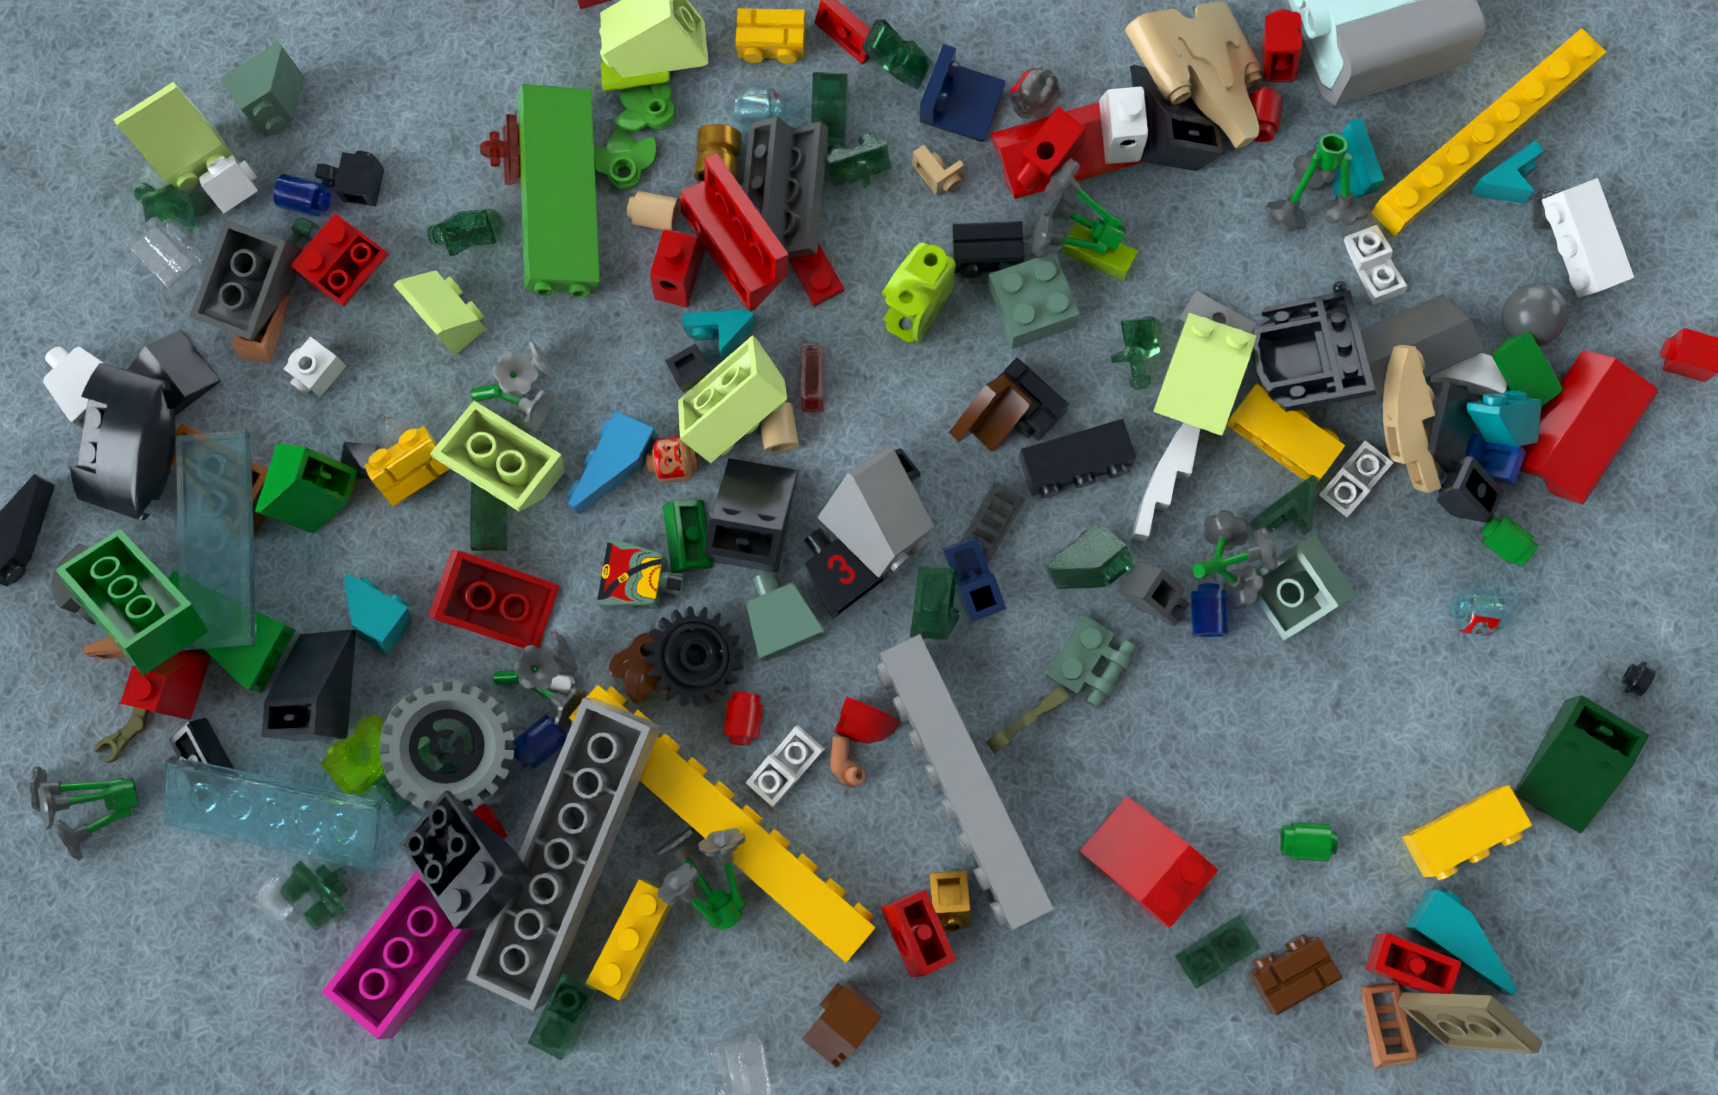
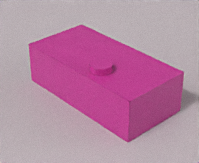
M416 870L321 993L377 1039H393L476 929H455Z

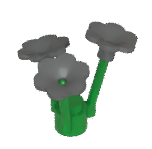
M1334 133L1325 134L1320 138L1316 150H1309L1306 155H1299L1295 158L1293 163L1296 169L1294 179L1299 185L1293 196L1288 197L1287 201L1280 199L1277 202H1269L1266 205L1265 209L1269 213L1267 218L1271 223L1280 225L1282 229L1288 232H1293L1295 229H1304L1307 221L1304 218V211L1299 208L1301 204L1300 197L1306 187L1311 190H1319L1323 184H1331L1335 178L1334 170L1338 167H1341V192L1335 200L1327 201L1324 204L1327 222L1351 226L1355 224L1356 220H1362L1367 217L1368 210L1365 207L1364 198L1353 197L1352 192H1350V163L1352 155L1346 153L1348 142L1344 137Z
M1073 159L1067 160L1062 167L1053 173L1051 181L1045 188V192L1052 198L1056 197L1048 215L1041 214L1033 232L1032 253L1037 257L1042 258L1049 244L1055 246L1066 244L1095 250L1104 255L1107 250L1114 252L1125 234V227L1120 225L1122 219L1110 214L1081 189V184L1074 179L1080 164ZM1065 191L1071 196H1078L1104 219L1097 218L1093 222L1073 212L1074 208L1064 204ZM1059 216L1067 221L1071 219L1089 228V237L1093 239V242L1063 236L1062 232L1051 230L1053 219Z
M40 766L33 769V777L30 780L31 805L33 809L41 812L46 829H51L52 825H54L56 811L70 809V805L104 799L107 810L115 809V812L88 826L83 824L75 829L68 827L61 819L55 821L60 839L67 847L72 858H76L78 861L83 859L80 842L92 837V832L117 819L132 816L130 808L139 806L133 778L124 780L122 777L109 781L62 784L61 781H47L46 770ZM102 789L100 792L69 797L68 794L61 795L62 792Z
M688 827L654 851L656 856L673 852L679 862H684L677 870L671 871L666 875L663 881L664 885L658 890L657 895L667 905L676 903L680 898L686 903L691 902L706 917L712 928L717 927L718 930L728 929L740 921L743 916L740 908L746 905L739 892L732 865L734 860L732 852L746 841L745 835L739 833L738 829L731 828L724 832H712L707 836V839L699 842L700 851L705 852L706 856L718 855L720 864H724L731 894H727L725 890H719L714 893L690 858L692 853L685 843L695 830L693 827ZM695 881L706 895V904L708 906L696 896L697 892L693 889Z

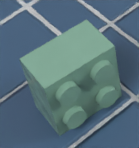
M1055 252L1044 255L1042 258L1038 257L989 274L987 288L1011 349L1077 326L1080 313Z

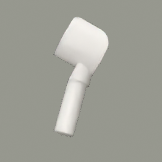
M559 673L558 676L552 679L550 689L552 692H559L567 697L573 689L571 688V683L575 684V680L570 675Z

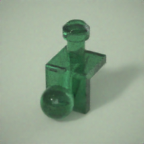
M141 183L134 190L135 199L143 205L145 222L148 227H153L175 218L187 229L193 230L196 228L194 215L203 216L211 208L209 196L199 190L191 191L185 195L172 184L155 190L148 183Z
M491 208L459 211L439 224L430 225L427 230V237L433 245L445 243L449 256H455L472 245L494 244L496 242L494 233L501 228L502 218L496 210Z
M1153 316L1121 321L1125 348L1111 356L1112 363H1130L1132 378L1129 379L1130 387L1134 390L1145 389L1151 384L1150 375H1146L1144 360L1160 352L1158 337L1161 335L1162 325Z

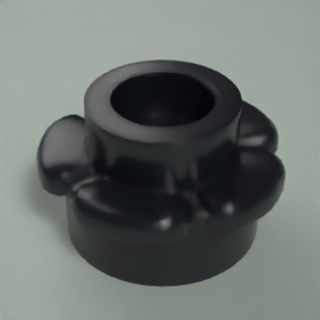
M1645 661L1641 662L1638 666L1632 663L1621 680L1622 683L1627 685L1625 693L1633 692L1638 696H1642L1651 685L1656 671L1647 667V662Z

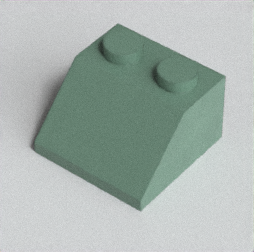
M279 41L220 78L239 108L265 138L269 135L282 133L286 129L287 124L294 119L304 75Z
M1316 535L1295 545L1277 558L1278 569L1267 571L1263 567L1258 570V575L1265 580V587L1259 592L1258 603L1283 641L1357 596Z

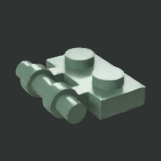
M1084 614L1046 677L1075 695L1086 684L1093 689L1086 701L1092 706L1099 708L1106 697H1111L1115 690L1114 683L1122 670L1127 671L1132 663L1130 657L1137 647L1133 643L1124 640L1118 651L1112 649L1108 644L1115 633ZM1102 656L1110 661L1101 678L1091 672Z

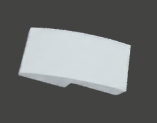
M1377 225L1345 236L1344 242L1373 305L1405 293L1407 284L1392 262L1393 250Z
M1483 353L1430 376V380L1433 383L1443 384V382H1451L1455 385L1467 386L1469 393L1478 395H1504V391L1507 390L1508 386L1492 356Z
M1364 440L1319 496L1348 518L1394 462Z
M795 726L771 755H768L746 784L774 807L825 749L800 726Z

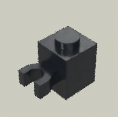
M356 151L355 154L342 152L339 168L318 163L315 177L322 179L321 184L324 187L334 188V191L343 202L376 207L384 168L377 158L369 152Z

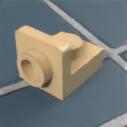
M925 145L913 151L912 166L936 196L944 190L946 193H950L961 185L965 165L961 160L945 170V165L939 155L935 152L931 154Z

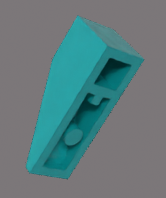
M1442 888L1441 891L1428 890L1405 928L1446 956L1461 961L1460 966L1501 994L1514 996L1517 991L1516 986L1472 912L1461 905L1463 899L1446 888Z

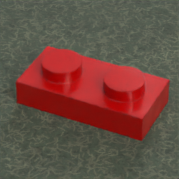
M820 0L814 23L863 65L872 56L878 35L838 0Z
M819 243L816 254L788 259L814 307L844 292L842 283Z

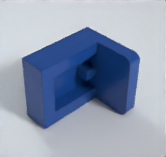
M1472 433L1468 441L1465 457H1474L1495 482L1515 484L1526 451L1521 446L1516 447L1486 442L1480 434Z

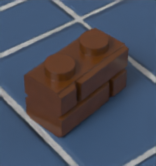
M1306 934L1299 935L1285 944L1288 949L1287 951L1276 957L1273 952H1269L1252 962L1255 968L1247 973L1270 1014L1277 1016L1343 979L1319 937L1307 938Z

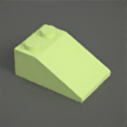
M174 82L113 119L119 129L176 193L181 190L187 191L197 186L199 177L209 171L207 167L214 160L223 156L227 159L233 155L212 123Z
M1188 313L1153 412L1222 436L1247 368L1256 335L1212 321L1206 317Z

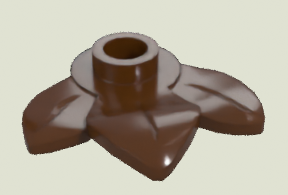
M649 633L638 635L633 640L631 647L616 652L609 664L608 675L624 678L626 693L635 704L646 699L660 681L658 677L647 679L646 675L654 669V666L643 664V660L647 657L643 656L642 647L648 642L656 643Z

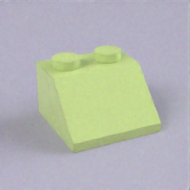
M435 270L401 279L393 284L454 356L486 330L480 322L485 316L472 301L465 304L459 296L463 291L450 276L444 280Z

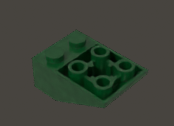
M1582 695L1567 699L1562 704L1518 783L1514 794L1580 834L1630 771L1649 734Z

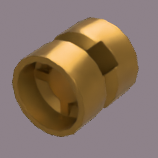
M708 124L698 129L696 150L699 154L695 160L694 177L698 182L705 180L704 158L715 153L719 155L738 182L739 159L736 157L740 155L741 149L740 131L723 124Z

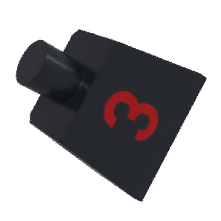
M821 528L812 532L804 540L815 555L805 563L806 569L833 618L837 617L888 578L887 572L878 578L839 538L831 542Z

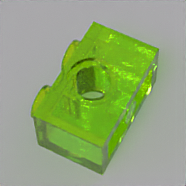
M375 714L373 717L370 715L362 719L354 727L356 732L347 740H340L333 744L326 752L327 757L319 763L348 797L358 798L385 774L380 758V738L386 717ZM368 744L371 749V755L366 762L361 763L358 758L359 750Z

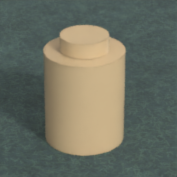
M638 191L635 197L631 196L628 201L627 216L632 218V224L662 231L664 229L675 231L681 208L680 199Z
M785 402L777 412L770 413L760 422L763 446L766 453L789 451L799 447L793 406L791 403Z

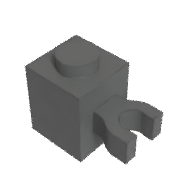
M1139 562L1135 564L1117 591L1141 612L1158 616L1171 626H1176L1179 622L1172 615L1174 606L1176 605L1186 610L1190 605L1185 599L1180 598L1185 588L1164 569Z

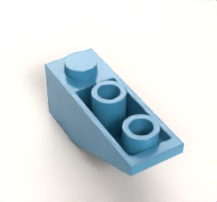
M615 411L612 419L608 418L601 428V440L596 450L592 449L588 453L584 462L585 471L580 481L576 480L568 492V506L574 512L581 514L642 468L646 461V452L651 451L654 441L658 438L653 427Z

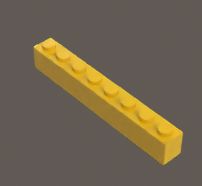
M1581 28L1381 197L1371 214L1396 237L1588 74L1605 55L1606 51Z

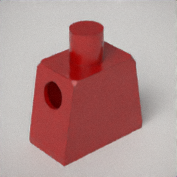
M1057 106L1024 149L1022 162L1025 166L1014 179L1030 192L1041 178L1050 182L1053 173L1062 167L1084 142L1086 127ZM1041 153H1049L1052 157L1048 160H1043L1039 155Z
M664 229L650 271L655 300L688 308L706 249L697 237ZM667 282H670L674 284L676 287H667L666 284Z

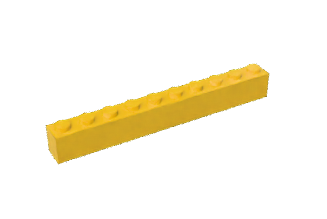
M597 685L586 697L598 698L630 712L623 706L627 699L612 686L606 691ZM579 706L568 717L571 721H574ZM637 709L635 711V715L651 721L640 710ZM666 733L661 737L658 736L640 782L705 839L712 832H724L731 828H736L739 830V833H743L746 841L732 852L734 857L732 863L847 963L876 928L871 923L875 916L859 902L853 907L842 898L847 891L831 877L826 882L818 877L814 872L819 867L806 855L801 853L797 858L786 849L791 842L776 829H773L769 834L759 825L763 818L747 804L743 809L737 806L731 800L736 794L720 780L713 785L705 778L704 775L708 770L695 758L691 757L686 761L677 753L681 746Z

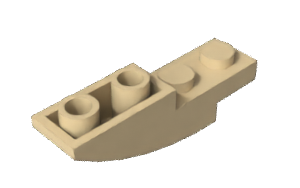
M1398 345L1393 348L1384 383L1383 424L1386 445L1391 461L1406 464L1414 488L1430 493L1441 488L1438 478L1441 476V469L1438 462L1427 450L1431 434L1422 420L1435 416L1433 409L1435 397L1432 389L1425 381L1423 374L1425 362L1421 353L1416 350V346Z

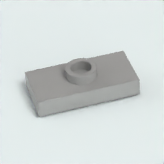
M1197 290L1177 321L1184 325L1188 313H1192L1236 329H1241L1252 334L1257 323Z

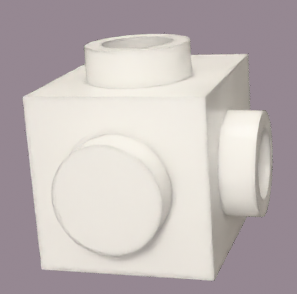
M233 155L227 159L223 156L214 160L207 167L209 171L199 177L201 186L223 214L258 191L253 182L258 177L245 160L239 163Z
M309 337L301 348L296 349L290 355L284 370L294 377L289 383L307 396L312 391L321 397L347 365L312 337Z

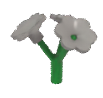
M531 341L529 346L532 351V360L524 353L515 355L510 351L504 352L499 358V363L495 364L492 369L494 377L499 382L473 388L471 390V398L473 401L478 402L500 397L517 405L518 410L527 414L524 420V427L536 432L550 411L552 395L541 390L535 399L531 401L525 397L519 399L509 394L513 391L521 395L529 392L531 383L536 381L539 371L549 376L552 381L557 379L543 352Z

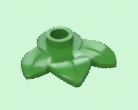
M664 82L651 84L648 88L638 86L622 89L620 91V99L626 109L614 120V124L623 130L634 132L640 131L647 126L654 130H664L670 127L675 119V107L671 101L672 90L670 86Z
M617 127L610 136L606 148L594 147L595 170L608 176L610 183L617 189L629 190L634 188L640 182L642 172L652 166L656 159L657 146L654 137H648L636 143L626 130ZM627 169L631 171L630 176L626 178L619 177V173L622 170Z

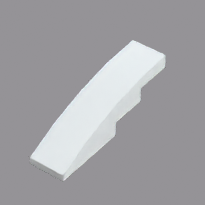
M1183 423L1174 435L1154 470L1141 501L1131 540L1145 543L1150 534L1154 509L1166 512L1171 504L1175 479L1187 481L1191 475L1200 428Z

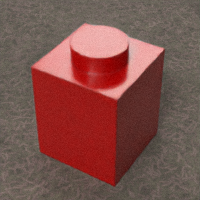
M1683 328L1671 338H1667L1661 348L1660 357L1665 359L1663 370L1702 382L1709 380L1718 374V337Z

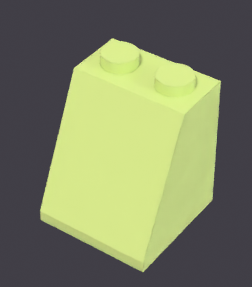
M621 0L600 12L601 28L599 33L602 41L600 54L604 63L609 68H614L622 78L702 67L709 63L705 22L688 0Z

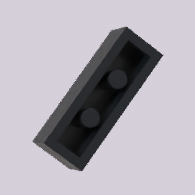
M1119 419L1022 448L1019 459L1031 496L1040 494L1041 498H1049L1062 492L1061 487L1074 484L1075 488H1082L1095 483V477L1108 473L1109 478H1116L1130 472L1129 467L1133 466L1136 455L1124 420Z

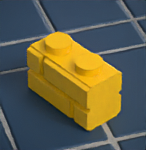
M737 9L735 43L738 58H743L749 63H760L763 59H777L778 62L783 64H793L797 60H805V10Z
M424 425L417 430L409 429L399 437L398 443L389 449L382 448L375 451L369 457L368 463L364 465L371 481L393 507L450 470L449 467L431 457L430 453L438 443Z

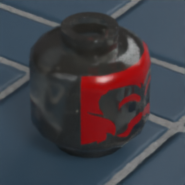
M1046 68L1027 69L1012 87L1010 100L1015 113L1019 117L1033 120L1043 119L1060 97L1059 82L1050 70Z

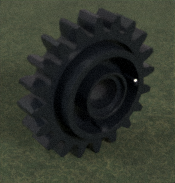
M688 606L685 609L684 618L676 609L671 612L672 623L662 617L658 623L663 631L652 629L649 632V635L656 643L648 642L643 647L645 650L653 653V656L643 660V664L654 666V669L646 675L647 679L658 677L660 680L654 690L659 691L665 687L668 688L667 701H670L678 694L680 696L679 704L682 707L688 703L690 697L695 708L702 706L703 696L710 704L716 702L715 691L725 696L729 693L725 682L732 685L738 682L737 677L731 671L743 669L741 663L734 661V658L744 653L742 649L733 648V644L740 639V635L729 637L727 632L733 624L730 622L722 627L719 626L721 614L717 613L711 619H708L706 607L702 608L698 615L695 616L692 606ZM687 648H694L701 654L699 666H693L688 663L685 657Z

